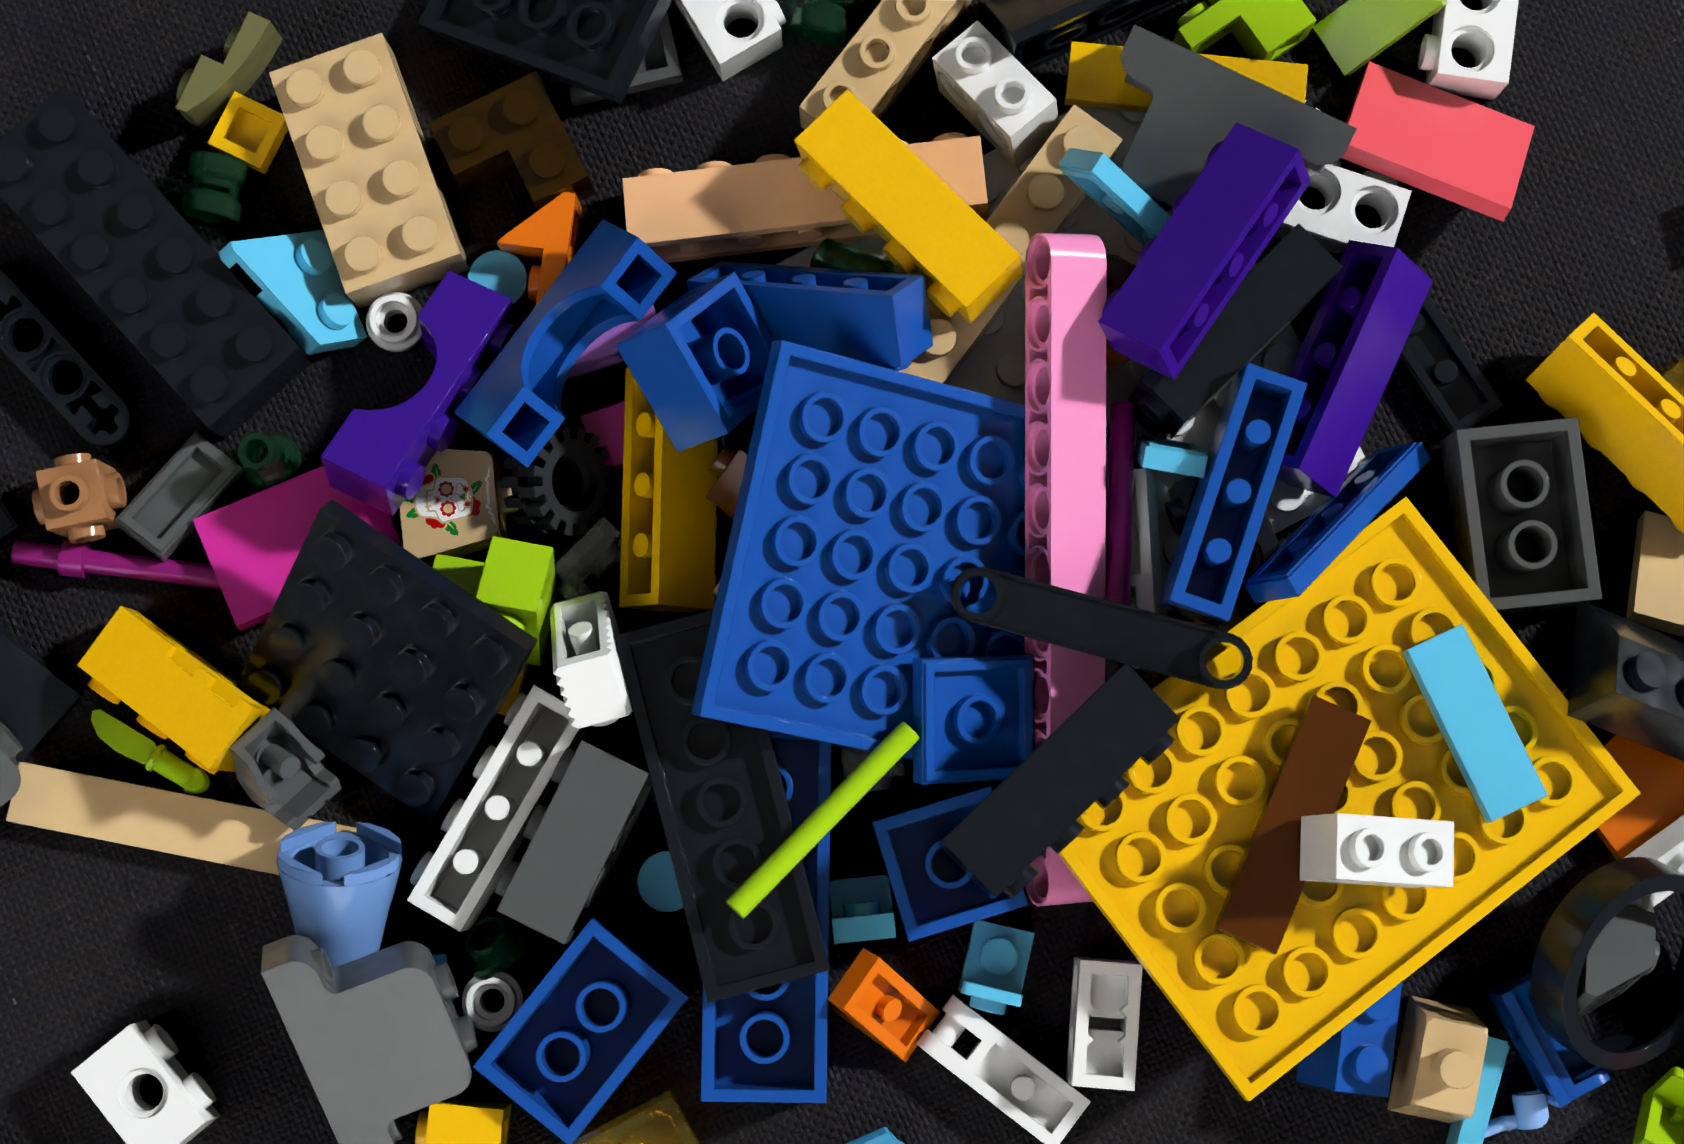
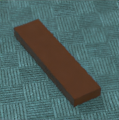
M1315 695L1308 698L1213 929L1271 955L1277 954L1306 881H1300L1301 816L1333 814L1335 812L1372 720Z

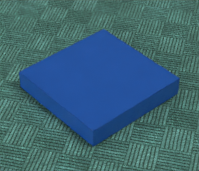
M1020 653L913 658V730L920 738L913 745L914 783L928 785L1004 780L1034 751V655Z

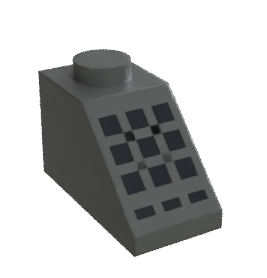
M1629 904L1617 913L1601 931L1593 943L1581 970L1577 990V1011L1579 1017L1622 994L1643 975L1650 974L1655 968L1660 954V944L1656 941L1655 913Z

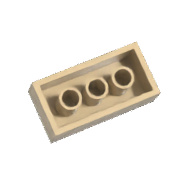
M383 33L269 72L345 293L359 309L371 305L384 294L391 292L405 293L442 280L448 271L459 274L470 270L395 54Z

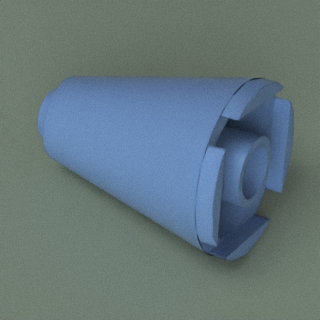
M321 822L301 827L285 835L280 841V852L277 851L276 862L296 935L307 937L319 948L322 947L332 966H340L379 951L403 861L400 838L390 830L370 823L356 822V832H336V822Z

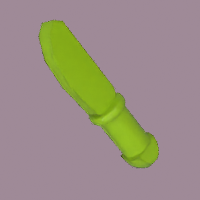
M101 709L92 711L91 722L98 737L117 753L142 765H146L147 771L159 773L184 788L183 792L190 795L204 794L209 789L210 779L201 767L196 768L169 752L163 744L156 746L154 741Z

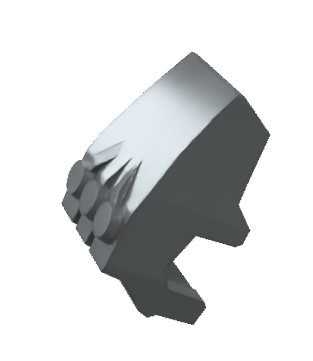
M275 707L230 747L237 779L250 799L293 831L299 829L308 820L310 815L313 816L325 805L326 800L329 801L342 789L337 776L324 768L320 762L325 757L324 753L313 745Z

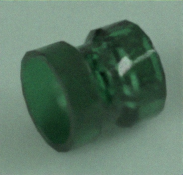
M802 0L801 5L793 9L789 31L811 43L825 46H841L845 44L849 30V22L846 19L847 10L855 5L856 0Z
M203 151L192 152L187 170L192 177L191 187L183 193L179 212L189 218L206 223L237 226L240 223L243 207L238 201L240 188L247 184L250 171L249 164L223 154Z

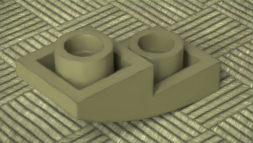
M248 11L242 26H235L227 37L223 50V55L226 59L223 64L201 55L195 68H190L184 73L177 88L176 98L178 103L175 108L190 124L203 128L223 114L234 91L244 95L260 77L283 40L271 21Z

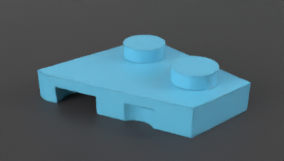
M324 230L232 241L218 252L221 261L229 269L238 263L262 289L255 298L272 316L279 318L285 324L288 334L308 355L355 347L367 338L354 303L345 293Z

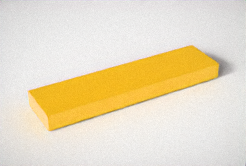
M1071 41L1064 105L1075 104L1076 106L1146 113L1152 102L1153 95L1124 81L1127 76L1121 60L1124 46ZM1200 54L1305 104L1308 64Z

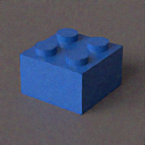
M734 271L684 293L617 343L616 347L674 447L679 452L728 434L758 409L771 345L774 340Z
M991 786L872 822L909 942L1028 906L1023 889L1012 899L1004 891L996 898L990 899L938 845L954 827L993 791Z

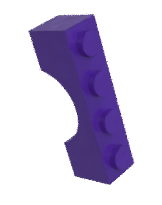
M452 271L447 272L418 314L425 348L436 359L435 368L429 381L416 395L399 405L378 410L353 409L321 455L330 487L391 516H394L404 499L410 500L417 494L425 478L426 466L436 451L442 452L449 446L455 435L459 418L454 414L455 410L518 330L511 298Z

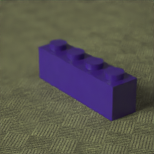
M1236 122L1224 141L1218 142L1211 149L1204 170L1190 190L1184 191L1177 198L1172 208L1171 217L1155 239L1145 244L1138 256L1137 265L1121 289L1115 290L1104 304L1102 316L1098 323L1114 351L1175 380L1311 181L1298 148Z
M1349 240L1339 261L1343 268L1329 283L1288 374V377L1308 384L1277 475L1279 479L1289 486L1337 498L1433 282L1399 248Z

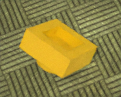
M234 91L207 143L213 150L266 174L288 131V127L283 114Z

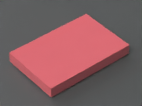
M1369 61L1362 75L1346 122L1356 127L1357 130L1341 158L1503 222L1512 208L1535 126Z

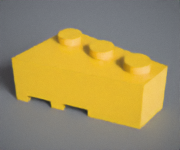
M124 606L118 608L77 664L78 667L92 677L87 684L92 690L116 705L122 700L139 714L136 720L143 727L162 739L170 738L186 751L185 756L213 775L218 770L235 772L230 747L272 710L266 705H261L238 689L235 680L143 614Z

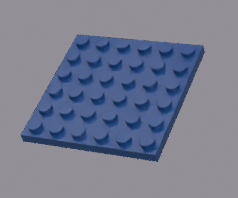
M772 341L691 714L873 751L902 721L913 729V658L1025 653L1024 636L970 622L962 618L955 611L951 601V587L956 577L964 570L972 567H986L1025 578V405L788 341ZM1106 427V450L1110 436V428ZM978 576L970 579L962 590L964 604L975 613L988 611L996 601L997 592L995 586L985 577ZM913 746L902 758L913 760Z

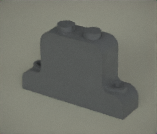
M1133 26L1123 47L1121 60L1127 72L1124 81L1153 95L1152 102L1125 156L1123 172L1167 213L1170 207L1173 208L1180 194L1190 190L1204 170L1211 149L1218 142L1224 141L1236 122L1298 148L1305 167L1318 173H1322L1325 165L1338 161L1344 155L1357 130L1352 125L1140 26Z
M290 935L263 945L261 975L338 1144H395L396 1141L404 1138L399 1117L456 1096L468 1087L472 1078L470 1053L481 1049L479 1038L469 1014L459 1017L453 1005L452 999L458 997V990L448 964L443 962L436 965L430 950L426 946L414 941H405L346 964L332 966L322 947L319 948L311 939L301 935Z

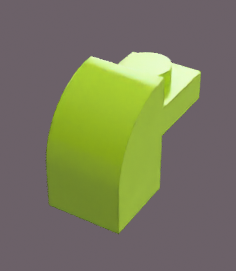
M1208 0L1211 7L1206 1H1203L1187 11L1177 21L1180 28L1177 30L1173 42L1197 54H1202L1232 33L1250 59L1274 61L1305 40L1316 19L1302 0Z

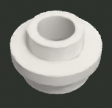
M401 292L384 294L371 304L367 312L366 328L368 334L384 350L391 352L409 350L418 344L423 337L418 319V314L423 308L416 299L408 294ZM395 314H404L407 317L405 329L398 333L388 331L387 323L390 317Z
M488 970L477 974L468 982L462 995L464 1014H469L476 1028L487 1032L503 1030L524 1004L523 991L518 981L510 974L500 970ZM489 989L499 990L504 996V1006L499 1012H491L484 1006L483 997Z

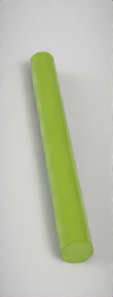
M902 721L726 900V903L744 919L920 739L917 733Z

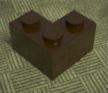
M537 71L428 123L455 179L464 193L517 168L538 210L563 192L576 193L579 202L595 194L588 174Z

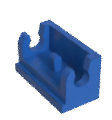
M1532 969L1486 993L1535 1087L1540 1093L1546 1095L1548 1104L1562 1108L1571 1103L1572 1100L1603 1085L1610 1080V1077L1605 1068L1595 1066L1556 1042L1543 1030L1537 1020L1532 1004Z

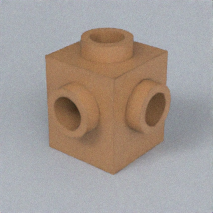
M75 453L54 459L55 467L35 471L39 489L33 490L32 503L37 520L41 525H46L47 531L67 538L69 543L78 544L103 539L106 537L105 531L119 528L115 519L124 510L123 508L127 506V493L124 481L115 468L97 459H91V454ZM79 489V497L73 502L71 490Z

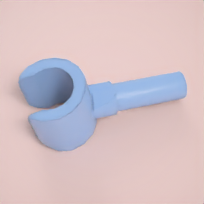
M1539 1090L1511 1094L1514 1113L1490 1119L1484 1138L1506 1130H1530L1543 1127L1549 1118L1546 1095L1540 1093Z

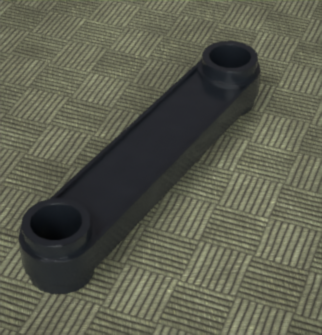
M972 567L964 570L956 577L951 587V601L955 611L962 618L976 624L1120 663H1127L1131 666L1216 689H1231L1239 686L1248 678L1252 670L1253 657L1249 646L1242 638L1232 633L986 567ZM978 576L989 579L994 584L997 592L993 607L983 613H975L969 610L962 599V590L965 584L970 579ZM1221 642L1234 645L1239 650L1241 656V666L1238 672L1226 679L1212 676L1205 664L1209 649Z

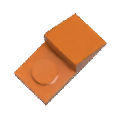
M561 193L501 237L497 242L501 251L509 252L517 258L542 261L541 266L532 265L528 282V300L536 301V305L575 256L582 210L576 193Z
M864 948L860 951L849 969L843 974L840 982L828 998L831 1002L830 1007L836 1014L904 1062H907L918 1046L916 1044L926 1029L931 1027L940 1013L937 1008L880 957Z

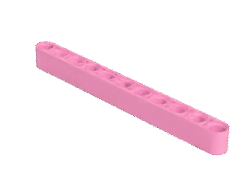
M1037 233L1028 244L1025 260V578L1105 599L1106 335L1098 320L1102 316V310L1107 300L1106 250L1100 237L1093 234ZM1025 637V654L1034 655V750L1105 683V658ZM1050 846L1031 863L1039 873L1025 887L1031 902L1036 906L1093 902L1062 859Z

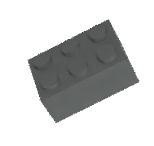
M1578 417L1459 429L1440 441L1455 559L1499 614L1574 607L1584 601L1592 603L1602 599Z
M582 740L577 750L567 747L562 754L551 778V781L559 784L550 804L543 805L539 803L534 810L523 833V837L531 840L522 860H510L495 889V893L503 897L496 911L562 944L574 941L582 931L653 788L648 771Z

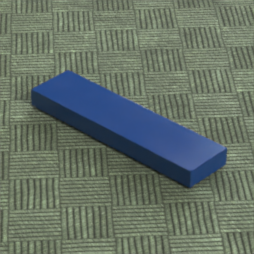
M1415 441L1375 450L1342 484L1337 498L1330 496L1247 580L1244 586L1253 602L1261 603L1299 597L1430 461V457L1422 443H1416Z

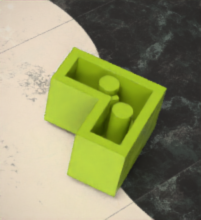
M492 536L485 563L436 554L432 566L433 569L538 640L525 664L541 666L551 629L550 609L554 603H557L553 547Z

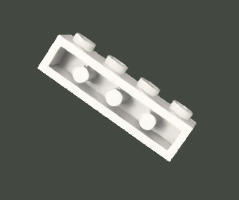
M533 685L528 695L521 692L513 702L504 719V724L509 726L497 748L490 745L480 758L472 775L478 779L466 801L459 798L454 803L442 824L441 830L447 833L435 853L428 851L422 857L410 878V883L415 885L407 901L459 932L473 928L496 889L506 866L514 858L524 841L523 833L534 810L539 803L545 805L557 783L551 781V778L562 754L567 747L577 750L581 740H583L590 726L578 729L571 726L570 716L567 715V706L564 705V701Z

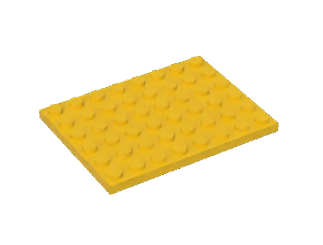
M1407 497L1366 526L1299 597L1268 601L1228 631V633H1232L1244 640L1249 646L1253 657L1252 670L1248 678L1239 686L1231 689H1216L1169 676L1152 689L1180 718L1168 730L1175 738V741L1150 765H1147L1139 758L1123 774L1130 782L1129 786L1105 809L1102 810L1094 802L1084 811L1077 820L1085 828L1058 853V856L1244 1101L1250 1102L1641 794L1587 724L1568 716L1569 701ZM1461 624L1464 625L1548 796L1490 823L1485 822L1402 654L1403 651ZM1221 642L1209 649L1205 664L1212 676L1226 679L1238 672L1241 666V656L1239 650L1234 645ZM1315 695L1372 720L1334 813L1454 822L1453 887L1407 888L1306 881L1277 954L1271 955L1213 928L1307 700L1310 696Z

